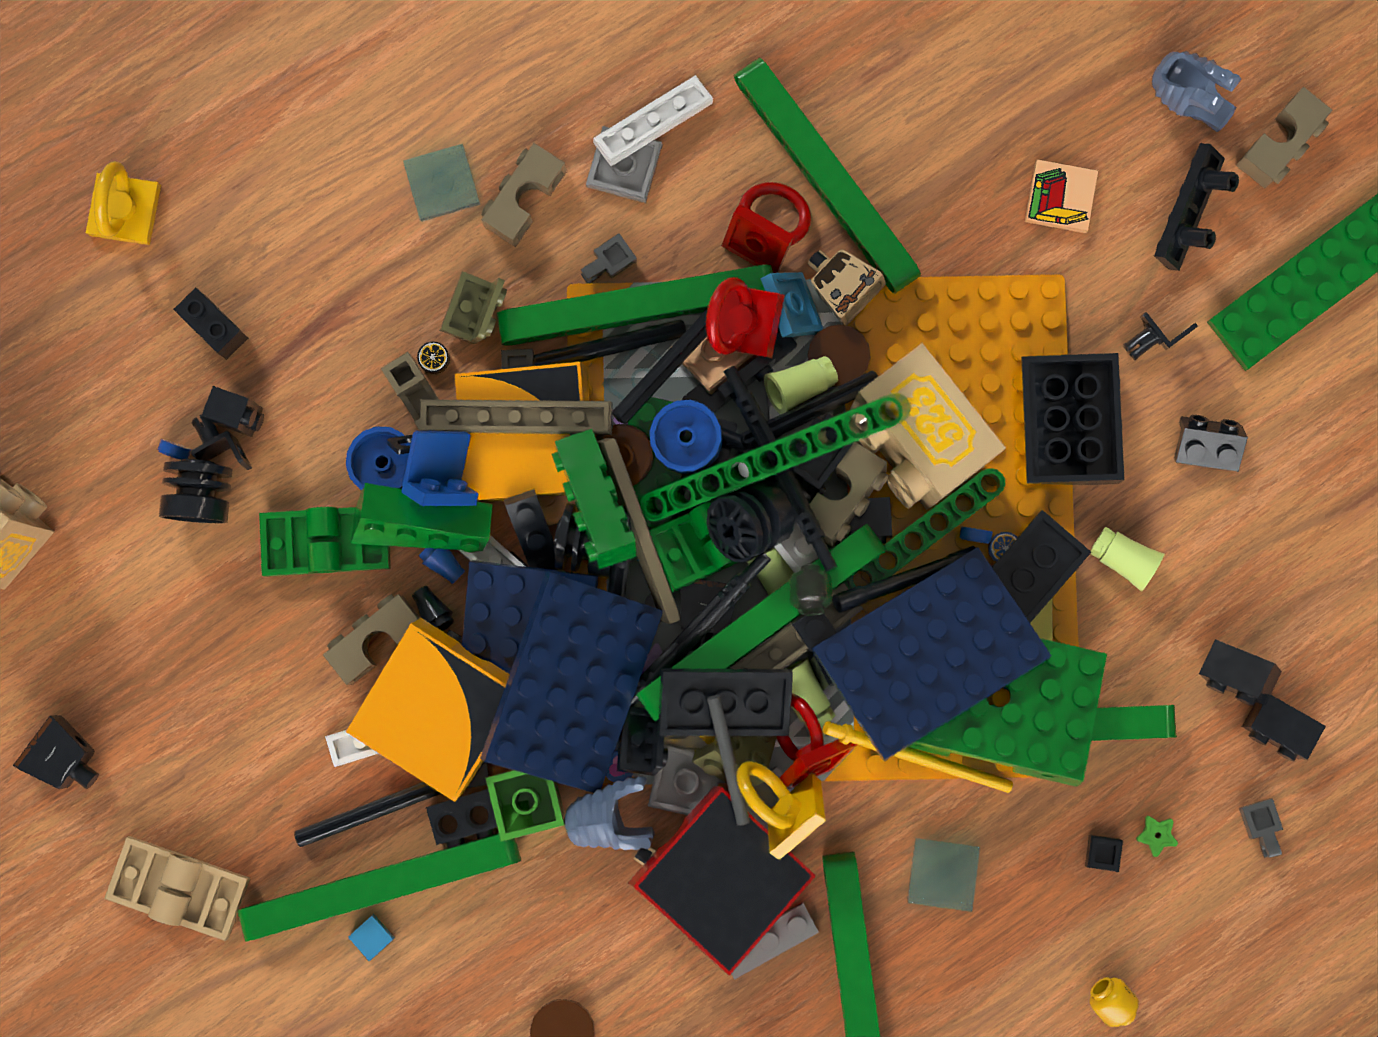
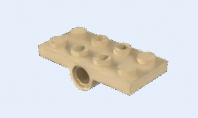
M129 836L126 837L104 899L144 912L155 921L173 926L181 925L226 941L231 934L238 914L237 910L241 906L250 877Z

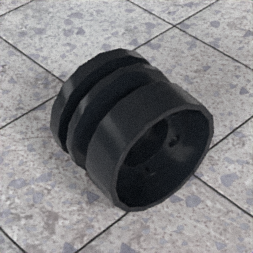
M183 459L181 461L164 463L163 471L176 474L178 477L162 479V484L176 488V494L161 496L160 518L197 523H228L229 502L216 498L215 493L231 490L230 484L217 481V478H231V468L211 461Z
M758 480L712 502L707 511L706 523L709 536L715 547L726 558L734 562H746L789 539L794 530L795 517L792 505L786 494L776 484L768 480Z
M567 503L563 515L558 521L555 533V569L564 571L568 557H571V572L576 573L583 559L588 560V574L609 579L611 566L599 569L596 560L590 562L584 543L589 542L586 531L579 532L573 513L576 512V504Z

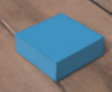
M373 914L348 938L370 961L395 937Z

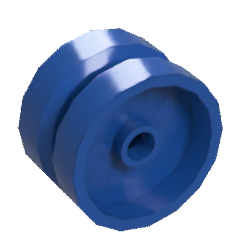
M692 400L675 401L663 407L654 417L650 428V445L657 459L669 470L682 475L695 474L709 468L719 457L723 445L722 429L715 414L704 404ZM686 431H690L692 439L688 443L680 440V436H684Z
M376 426L363 431L352 441L346 455V468L350 479L361 491L365 483L402 489L409 453L397 454L387 445V439L405 436L402 432L391 427ZM402 443L400 445L409 446L411 443ZM388 462L387 466L384 467L383 464Z

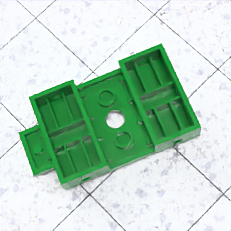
M1041 639L1052 657L1006 686L1010 692L1008 704L1003 707H994L989 704L987 699H984L913 743L909 748L947 757L950 753L1013 767L1012 772L1077 787L1084 782L1107 653Z

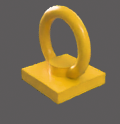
M113 161L108 163L102 172L96 175L85 233L93 237L150 245L161 185L158 182L128 178L127 171L120 162Z
M744 762L738 767L736 779L740 792L752 810L768 823L769 851L777 859L780 860L826 821L822 783L813 773L789 792L777 775L757 762ZM750 775L760 778L776 794L779 801L772 808L768 807L758 796L751 784Z

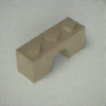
M1302 87L1275 118L1285 128L1287 142H1276L1264 133L1236 166L1263 188H1266L1273 181L1278 184L1290 171L1286 165L1291 159L1294 158L1298 161L1310 147L1306 143L1312 135L1317 138L1328 126L1329 122L1325 119L1332 112V109L1305 87Z
M533 143L529 150L524 149L516 162L518 167L512 175L507 174L499 186L501 192L494 201L492 199L488 201L481 213L484 227L514 247L518 245L533 223L531 215L518 206L521 195L528 190L537 189L551 196L567 172L565 162Z
M407 352L382 367L381 370L396 394L407 407L416 426L420 430L421 399L439 400L414 358Z
M857 442L853 443L836 467L837 477L847 483L851 489L849 494L841 500H830L817 493L809 504L826 535L823 539L831 548L834 547L837 541L842 542L847 538L852 529V526L849 525L856 515L861 517L870 504L868 497L874 489L879 491L889 476L886 474L887 462Z
M391 594L378 603L377 607L379 610L370 617L367 614L362 616L352 625L354 630L346 637L341 634L327 645L329 650L323 656L346 685H353L377 666L368 653V643L375 634L385 632L391 636L396 644H399L409 625L420 618L402 595L398 594L394 597Z

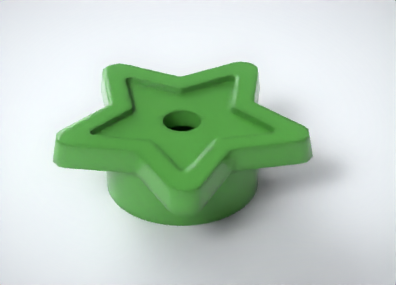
M1146 816L1145 828L1136 837V840L1149 845L1153 857H1158L1164 847L1178 845V842L1171 834L1174 821L1169 818L1158 822L1152 817ZM1157 832L1160 833V838L1155 837Z

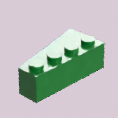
M589 429L555 441L557 452L551 455L557 472L564 471L567 482L562 483L568 502L574 500L578 512L573 513L579 532L586 531L589 542L584 543L590 562L596 560L599 569L636 557L635 537L633 532L629 531L623 507L617 504L618 496L612 478L606 474V463L593 430Z
M369 483L364 484L355 507L351 544L450 549L473 553L483 551L489 541L492 504L477 502L476 506H421L401 493L402 489Z

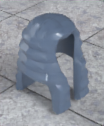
M1175 51L1166 55L1154 70L1152 86L1155 89V96L1161 98L1162 104L1167 105L1169 110L1175 111L1179 116L1202 120L1214 131L1219 132L1227 124L1237 108L1218 93L1215 84L1232 92L1241 81V77L1228 69L1218 66L1215 60H1208L1207 57L1200 58L1197 53L1190 54L1188 51L1181 53Z
M627 777L624 781H616L613 785L608 784L603 789H597L593 794L588 793L583 797H577L567 808L564 817L566 833L571 842L581 847L590 846L596 848L600 846L608 848L611 846L615 850L621 848L624 851L630 849L637 851L640 848L649 849L655 835L653 828L625 827L618 809V799L629 793L642 791L647 782L646 777Z

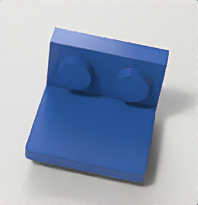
M414 431L401 493L421 506H476L479 493L469 488L467 482L462 480L471 435L467 432Z

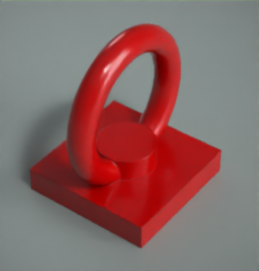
M777 182L757 184L748 189L742 196L738 207L733 213L721 246L754 266L771 265L773 273H778L789 247L801 241L810 229V208L800 193L785 184ZM769 194L786 198L797 209L799 215L797 227L792 232L784 230L752 211L751 206L757 198Z
M730 277L722 281L710 299L706 315L707 338L713 350L722 355H728L736 351L772 358L785 295L748 288L746 283L737 277Z
M794 693L791 696V707L796 709L804 719L809 730L811 743L799 750L789 736H777V741L782 750L794 762L779 778L788 790L796 787L811 773L818 777L833 770L857 746V744L851 742L848 744L840 743L838 739L824 745L823 732L816 714L802 697Z

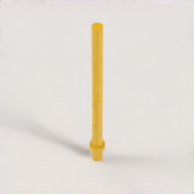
M829 721L825 722L823 734L838 738V741L843 744L851 742L876 750L867 735L854 730L852 725L845 723L841 726ZM909 747L894 755L895 757L1007 793L1013 787L1011 780Z

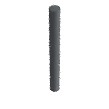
M720 695L708 697L707 700L737 825H745L750 822L745 799L737 784V765Z

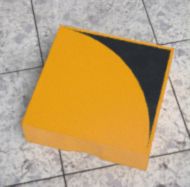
M581 362L455 374L456 400L590 401L587 366ZM469 433L471 437L462 480L467 482L469 488L479 493L477 502L504 501L506 498L535 489L536 495H566L562 483L567 482L564 471L557 472L551 454L557 452L555 441L575 434Z
M419 618L409 625L346 732L455 802L464 794L483 763L480 757L510 674L493 663L476 657L466 650L460 642L424 619Z

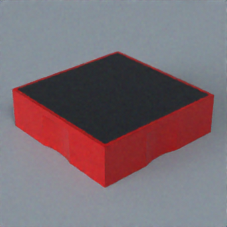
M713 786L683 820L676 834L655 851L628 884L659 913L669 919L717 967L730 976L816 875L790 851L780 860L770 854L769 831L749 812L750 822L745 825H737L730 794L722 787Z

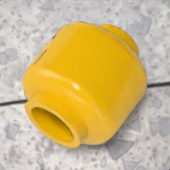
M1106 977L1093 985L1090 991L1089 1004L1106 1025L1119 1027L1133 1022L1138 1010L1139 1000L1123 980Z

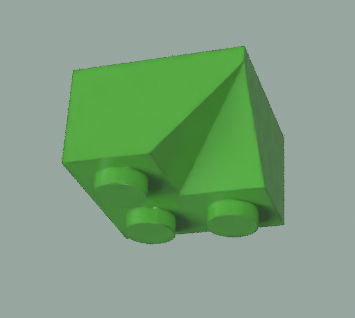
M515 770L485 778L501 842L565 825V813L557 782Z

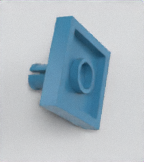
M803 272L770 273L761 278L765 291L785 295L778 326L782 338L815 335L823 330Z

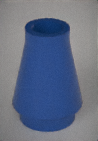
M425 548L418 555L423 560L422 564L441 575L451 584L465 572L450 549Z

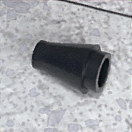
M428 586L421 587L413 593L412 597L416 602L422 619L441 631H445L454 623L452 618L453 612Z

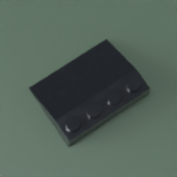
M1118 353L1022 356L1027 484L1105 485L1121 483L1124 480Z

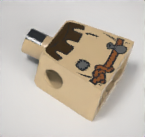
M842 249L831 259L819 250L808 261V265L817 272L811 280L814 289L842 325L847 326L886 285L884 276L880 271Z

